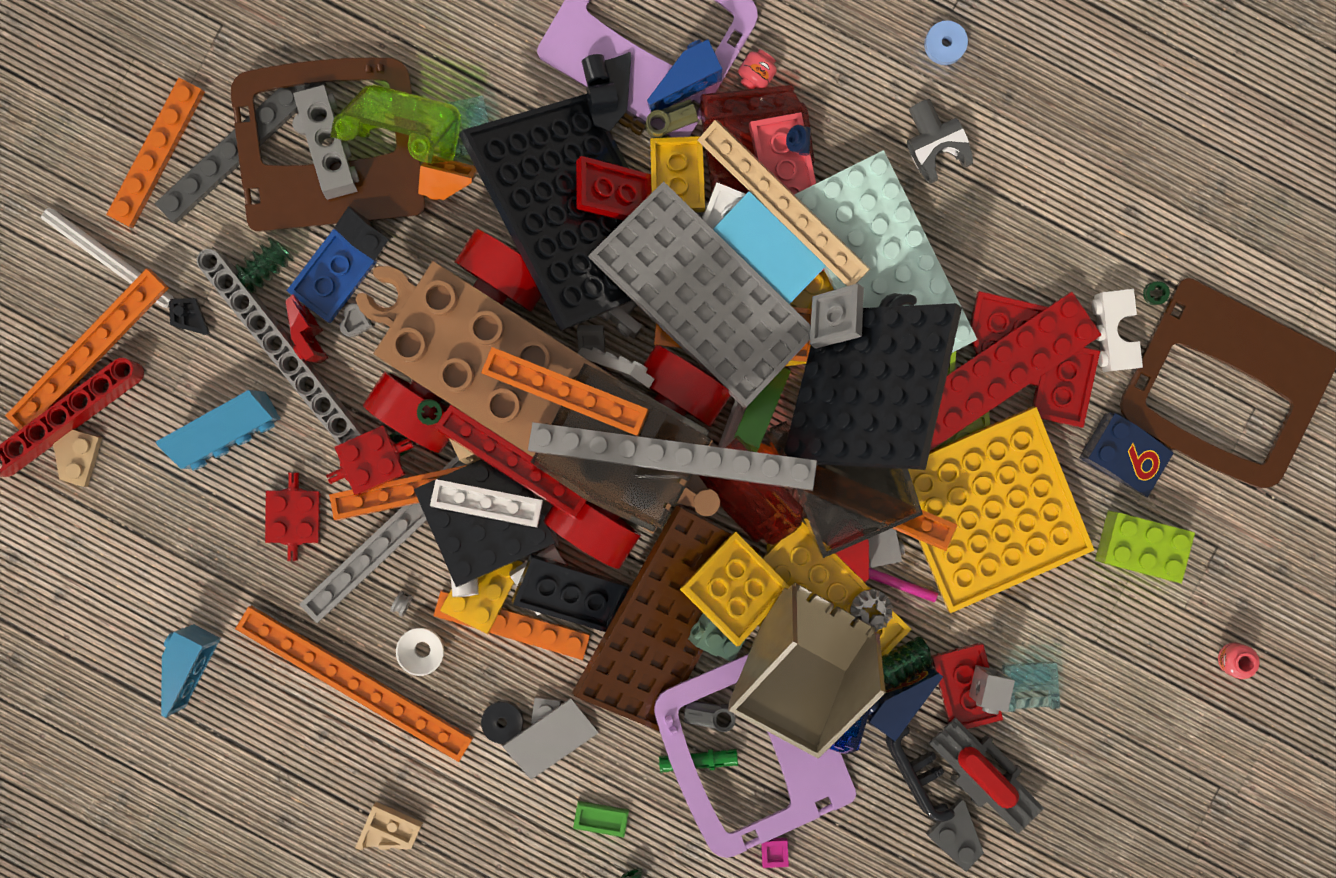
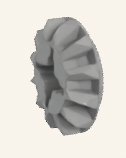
M870 589L862 591L854 598L851 604V614L855 616L854 622L857 619H861L875 628L874 632H877L886 627L889 620L892 619L893 606L889 597L884 593ZM873 604H876L875 608L881 615L873 614L869 620V613L862 609V607L871 608Z

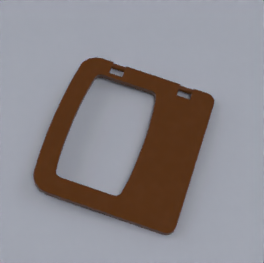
M371 57L315 60L245 71L234 79L231 85V102L234 111V125L242 187L244 189L246 218L248 226L252 230L264 232L337 224L348 206L370 221L418 216L424 212L426 205L425 196L418 194L421 162L411 78L402 62L394 58ZM369 80L385 81L389 84L397 144L396 149L392 153L349 161L350 167L355 166L359 177V182L355 183L358 192L327 200L321 190L314 164L282 166L265 165L263 163L254 102L255 96L258 93L298 85L338 81ZM248 107L250 122L241 121L240 108ZM333 163L329 170H338L341 167V163ZM259 188L260 203L252 204L250 189Z
M1186 278L1177 284L1170 302L1142 355L1143 368L1135 369V373L1122 395L1120 402L1121 413L1125 419L1139 426L1159 442L1202 465L1256 488L1273 487L1284 477L1335 372L1336 352L1194 279ZM1176 303L1183 306L1178 318L1171 315ZM1174 344L1193 349L1257 380L1289 401L1290 410L1262 464H1257L1222 450L1181 429L1147 407L1146 398ZM1141 374L1148 377L1143 390L1135 387Z

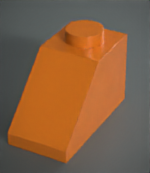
M428 155L420 166L418 194L425 195L433 200H445L471 184L478 172L473 165Z

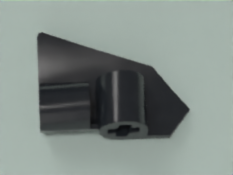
M630 52L605 60L602 54H593L581 61L587 82L586 92L593 124L606 132H610L627 112L631 65Z

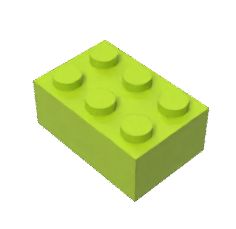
M1107 511L1095 561L1182 584L1195 532L1119 512Z

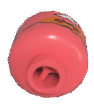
M759 49L758 52L751 51L738 69L739 75L743 78L740 83L751 91H754L755 88L764 90L777 72V68L774 65L776 60L763 50Z
M1237 642L1229 643L1223 646L1218 655V664L1221 670L1232 677L1248 679L1254 676L1259 669V656L1255 650Z

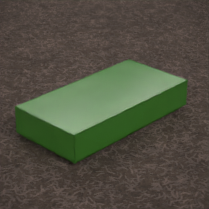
M578 801L573 829L624 838L629 809Z

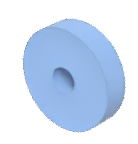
M953 21L936 23L929 30L924 41L927 56L933 62L940 65H950L957 62L963 56L968 46V37L964 28ZM942 40H948L950 42V46H944L942 44Z

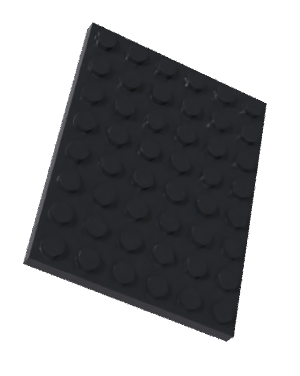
M587 94L470 127L460 132L459 137L560 332L633 301L589 258V255L624 220L577 209L576 160L584 156L629 168L611 132H606L594 126Z

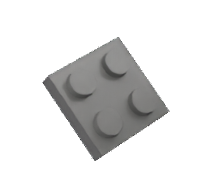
M857 283L812 297L811 346L820 348L862 337L864 288Z

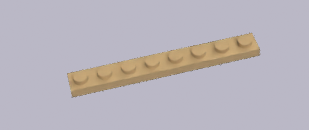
M714 120L698 141L845 285L857 284L871 268L718 120Z

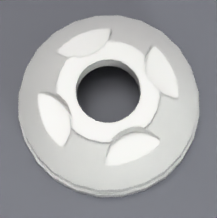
M427 628L409 630L399 639L396 647V657L399 665L404 671L415 676H424L435 671L441 664L444 656V645L441 638L436 632ZM419 642H426L430 646L428 656L422 657L417 654L416 645Z

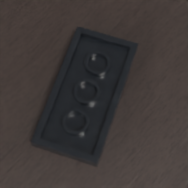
M531 554L511 601L513 605L606 632L622 604L629 586L627 583Z

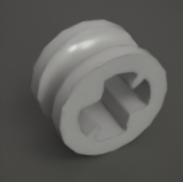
M402 590L398 593L390 609L393 613L397 611L400 617L404 616L413 599L412 595L405 596V592Z

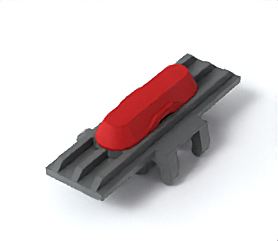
M953 718L929 744L959 773L958 775L953 774L951 780L971 797V801L978 807H982L987 802L1019 834L1044 809L1016 780L1022 772V768L1019 765H1014L992 742L993 739L989 735L984 736L978 741L956 718ZM986 751L1007 771L1004 775L984 757Z

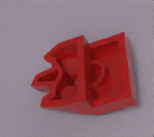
M292 294L285 302L290 335L295 344L293 350L301 360L305 359V361L320 364L328 359V356L315 338L323 330L305 305L303 306L298 298Z

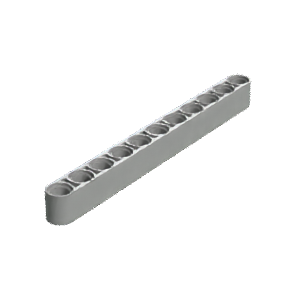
M212 249L202 250L197 256V265L335 441L338 444H342L364 434L365 431L309 361H305V359L301 360L293 350L295 344L230 260L218 251ZM216 256L217 263L215 267L210 268L209 261L212 257ZM232 276L233 285L226 289L225 281L228 277ZM248 297L249 306L246 309H242L241 301L243 298ZM264 317L266 321L265 327L259 330L257 321ZM280 337L282 345L280 349L275 350L273 342L276 338ZM295 357L298 361V367L292 371L289 368V362ZM308 378H312L314 388L308 392L305 388V382ZM325 398L329 399L331 404L330 409L326 412L321 408V402ZM341 418L347 423L346 430L342 433L337 429V422Z

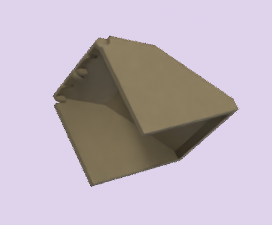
M795 582L788 589H783L762 622L730 698L728 711L819 759L885 694L880 635L876 632L874 633L875 628L861 619H857L853 625H850L855 618L854 615L838 606L833 609V603L817 594H814L808 601L807 598L812 591Z

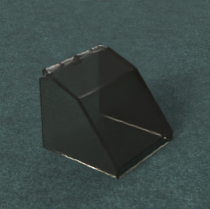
M585 363L576 378V381L649 409L639 437L709 446L712 440L707 436L709 430L640 391ZM564 406L560 407L551 425L636 436ZM535 453L531 460L532 464L585 500L652 532L655 531L656 527L663 530L672 513L665 508L666 505L670 504L675 507L686 487L679 483L681 478L689 482L693 475L543 453Z
M784 421L769 428L770 431L766 433L774 455L787 456L784 450L790 429L787 421ZM817 464L813 491L789 488L823 558L923 515L908 469Z

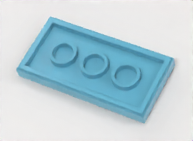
M749 191L713 229L789 304L826 267L811 250Z

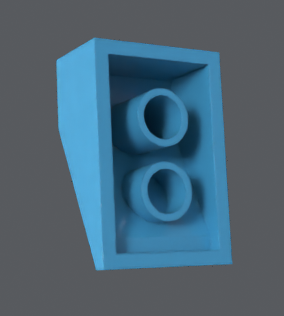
M194 624L171 632L164 642V647L166 648L162 654L161 716L167 718L187 706L221 640L220 637Z

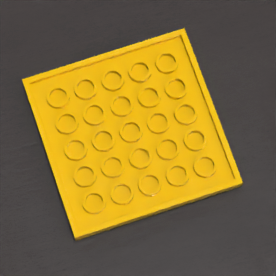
M1030 407L930 451L926 470L889 469L902 502L957 524V529L947 551L918 540L946 608L950 613L1094 551L1037 407Z

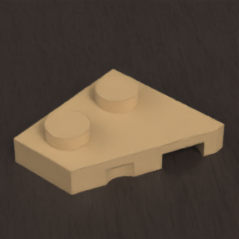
M376 801L355 848L358 850H363L365 847H379V850H389L390 848L412 849L423 822Z

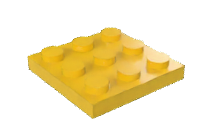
M734 532L680 590L735 646H740L767 616L783 589H788L790 586L737 532Z

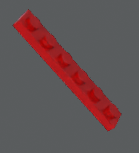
M452 405L448 407L435 426L437 431L574 519L590 496L589 493Z

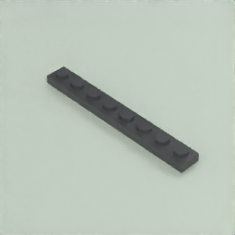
M324 82L280 88L256 109L260 146L298 112L293 93L322 85L326 86L327 84ZM248 116L243 122H250V117ZM235 129L154 203L172 223L177 224L240 165Z

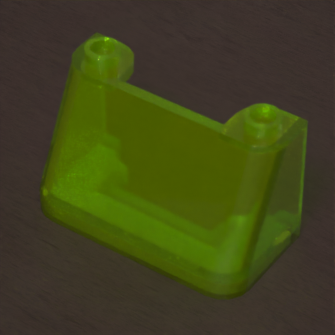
M368 85L334 118L330 137L346 141L355 139L356 136L368 138L372 129L383 128L409 135L408 150L413 158L430 164L454 160L461 114L455 106L378 85Z

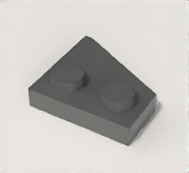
M960 797L950 807V809L954 810L955 816L945 822H936L926 834L967 872L984 852L966 803Z

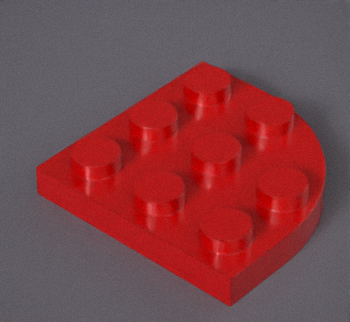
M981 291L977 292L970 322L977 338L976 341L972 342L975 353L979 354L1047 307ZM1040 377L1030 383V385L1038 386Z

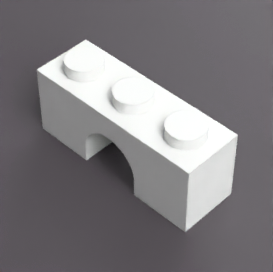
M1134 289L1102 292L1094 295L1092 311L1097 318L1096 327L1101 333V336L1096 340L1100 344L1098 364L1102 367V371L1110 372L1143 368L1140 341L1126 342L1120 338L1117 331L1118 323L1122 318L1137 315Z

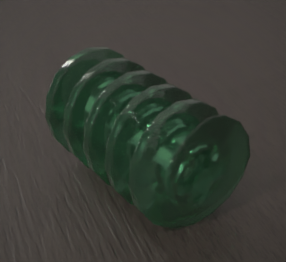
M271 237L268 238L270 247L262 243L260 244L263 253L259 254L254 250L252 251L253 261L247 257L243 258L246 267L238 263L235 265L238 270V279L254 294L257 292L256 286L263 287L265 285L263 278L271 281L273 278L271 272L275 274L281 272L279 265L285 268L288 267L287 258L295 261L290 252L279 241Z
M918 636L914 638V641L910 640L906 645H901L897 650H892L889 652V655L885 654L882 656L884 683H888L892 688L898 687V681L902 684L907 681L906 676L913 678L915 677V671L919 674L924 671L923 666L926 669L932 667L930 649L922 637Z

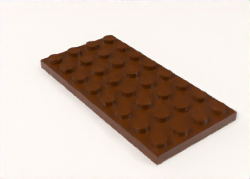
M676 505L572 691L576 698L659 731L654 713L656 699L666 689L688 680L704 651L696 647L688 639L692 627L699 621L703 612L680 588L729 538L731 533ZM748 543L758 554L760 549Z

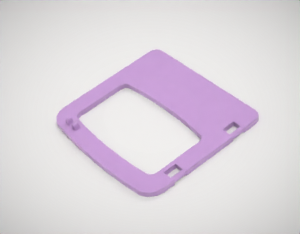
M565 0L538 46L537 54L539 58L546 64L587 87L581 62L582 59L589 55L602 54L604 59L608 60L630 52L631 65L627 110L634 114L635 117L646 122L647 116L650 114L647 99L673 65L639 48L601 23L587 11L590 0ZM714 0L734 17L731 26L715 51L722 67V81L678 102L681 103L691 99L692 102L695 101L701 106L697 111L698 122L667 133V136L690 137L703 113L709 106L756 25L758 16L753 0ZM734 31L742 35L735 47L728 44ZM658 118L650 123L657 130H662L665 127V123Z
M749 654L666 689L660 693L654 706L660 734L686 803L710 850L719 857L725 858L741 854L749 848L765 843L828 812L844 807L853 802L856 797L855 787L836 742L818 759L767 732L786 782L790 804L786 808L736 831H725L697 774L682 731L678 712L684 705L737 683ZM828 797L831 804L818 810L815 802ZM755 830L758 837L744 843L741 836Z

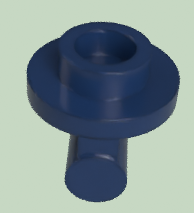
M801 125L793 126L786 137L787 148L802 156L809 155L811 128Z

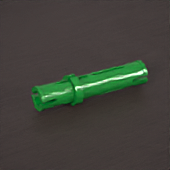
M708 749V752L690 753L696 769L709 768L710 770H715L717 767L738 766L737 749L722 751ZM668 755L659 756L660 773L673 771Z

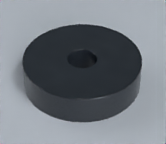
M506 700L496 701L489 705L481 719V727L485 736L498 744H505L517 736L524 724V717L520 708L513 702ZM498 719H506L507 725L501 726L498 723Z

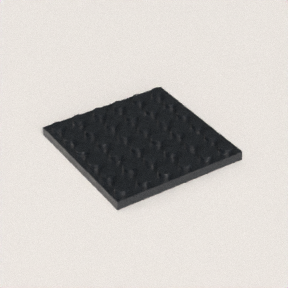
M957 303L863 308L862 337L820 348L810 346L783 456L817 460V464L926 470L962 307Z

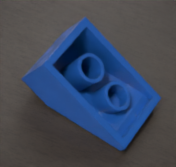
M708 39L703 42L696 40L687 46V50L681 54L647 99L650 113L655 110L668 108L722 81V67Z

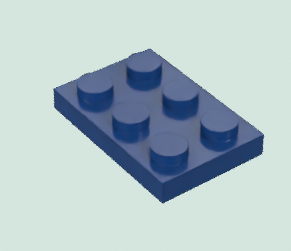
M333 229L286 291L291 295H295L300 302L325 321L331 323L377 261L372 260L356 249L337 230Z

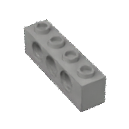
M324 85L293 93L325 198L328 200L358 192L355 183L359 182V177L355 166L350 167L348 161L352 154L348 142H343L341 134L345 133L341 118H335L333 110L338 109L333 93L328 94ZM318 115H327L323 121H315ZM327 138H333V139H334V141H333V143H332L331 145H329V146H323V145H322V143H323V141H324L325 139H327ZM333 163H341V167L338 170H329Z

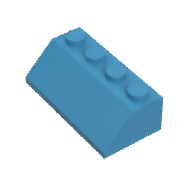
M247 390L156 441V444L180 469H192V471H195L207 465V459L213 456L219 458L230 452L229 447L237 443L240 446L253 439L251 437L252 434L258 431L264 433L275 427L274 422L281 418L266 392Z

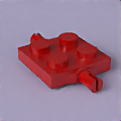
M382 425L335 446L334 448L340 460V469L326 474V477L329 478L330 484L345 478L350 483L354 495L358 496L405 475L401 465L400 453L414 448V445L409 438L395 444L390 439L386 427Z
M288 472V488L266 491L265 543L288 545L287 561H298V545L320 543L321 491H307L299 488V472Z

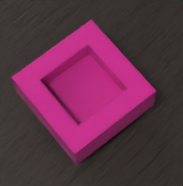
M773 838L761 844L763 868L789 867L787 838Z

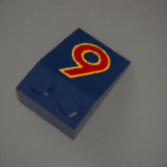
M1105 413L1079 459L1148 498L1174 452L1139 426L1120 415Z
M928 664L885 686V694L864 713L869 723L896 741L943 676Z

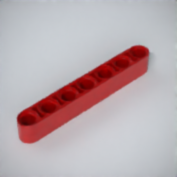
M126 358L114 360L1 443L0 460L2 461V467L0 468V477H10L51 448L55 442L71 430L81 426L138 384L144 376L143 366ZM127 366H130V373L125 377L124 371ZM108 381L109 388L104 392L103 386ZM87 397V405L83 408V399ZM66 413V420L62 423L61 417ZM44 428V430H45V435H44V437L41 439L40 433H41V430ZM23 444V452L20 454L19 448Z

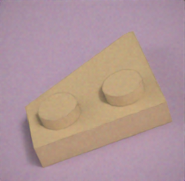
M75 429L55 442L53 447L59 480L88 487L103 437Z

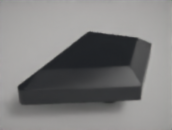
M197 298L170 299L169 313L171 326L207 336L210 335Z

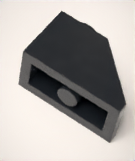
M348 206L334 227L352 246L374 261L380 257L393 236L350 206Z

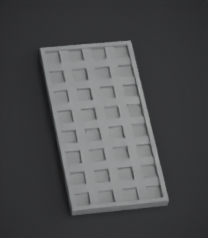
M665 182L661 183L589 255V258L714 380L726 387L729 394L743 408H746L810 340L811 325Z

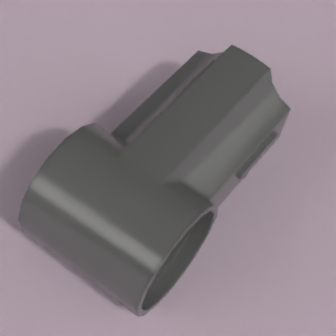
M694 701L686 705L684 723L715 728L720 732H728L735 725L736 714L728 711V704L718 705ZM721 712H726L731 716V721L721 723L718 721L717 715Z

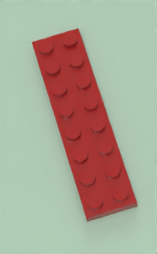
M1069 292L947 375L930 451L1101 336V333L1073 292Z

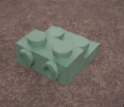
M704 613L692 627L688 638L696 647L728 661L735 659L745 642L744 640L740 646H735Z

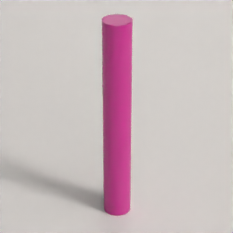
M869 567V579L931 602H935L937 599V592Z

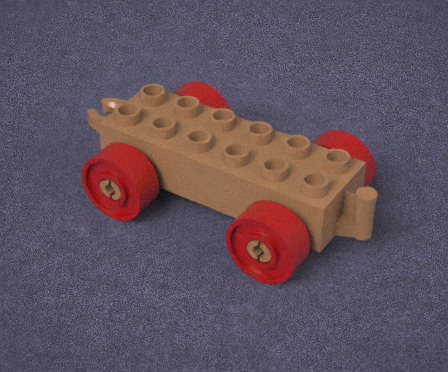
M477 228L454 262L478 278L473 286L432 261L417 286L402 271L393 267L377 266L373 269V276L382 283L392 284L398 292L396 303L388 308L380 307L376 304L373 297L365 293H359L356 296V302L360 311L368 319L390 327L373 354L412 379L411 383L391 372H383L363 403V407L380 421L419 445L441 453L449 438L435 429L437 423L433 425L423 424L418 419L417 408L422 401L433 399L440 404L443 416L448 409L446 405L441 403V400L444 399L590 493L592 496L587 499L575 519L553 505L543 521L565 540L593 558L615 569L621 568L641 537V534L635 528L620 518L621 515H624L653 534L673 503L695 507V511L702 516H711L718 511L720 506L718 494L714 490L707 488L701 478L695 474L528 451L532 422L623 435H636L506 384L481 372L491 347H494L649 409L639 437L710 446L713 440L682 420L688 413L709 427L713 425L731 397L728 389L684 359L656 344L643 364L648 369L646 373L654 378L649 389L657 393L653 401H650L504 307V302L509 298L532 312L542 295L521 255ZM426 405L422 408L425 411L421 413L424 418L429 416L433 419L436 416L434 414V411H437L435 406L430 408Z

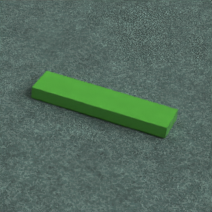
M783 368L746 407L733 437V443L752 452L758 451L791 370Z

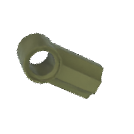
M691 99L663 110L652 111L646 120L648 135L652 138H662L667 133L698 122L697 112ZM657 118L661 119L665 123V127L662 130H654L650 125L651 121Z

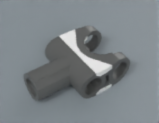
M930 99L923 100L909 108L919 135L907 140V147L916 167L929 184L938 181L935 169V159L938 153L946 152L952 154L956 160L960 161L964 168L973 164V155L968 138L957 118L942 124Z

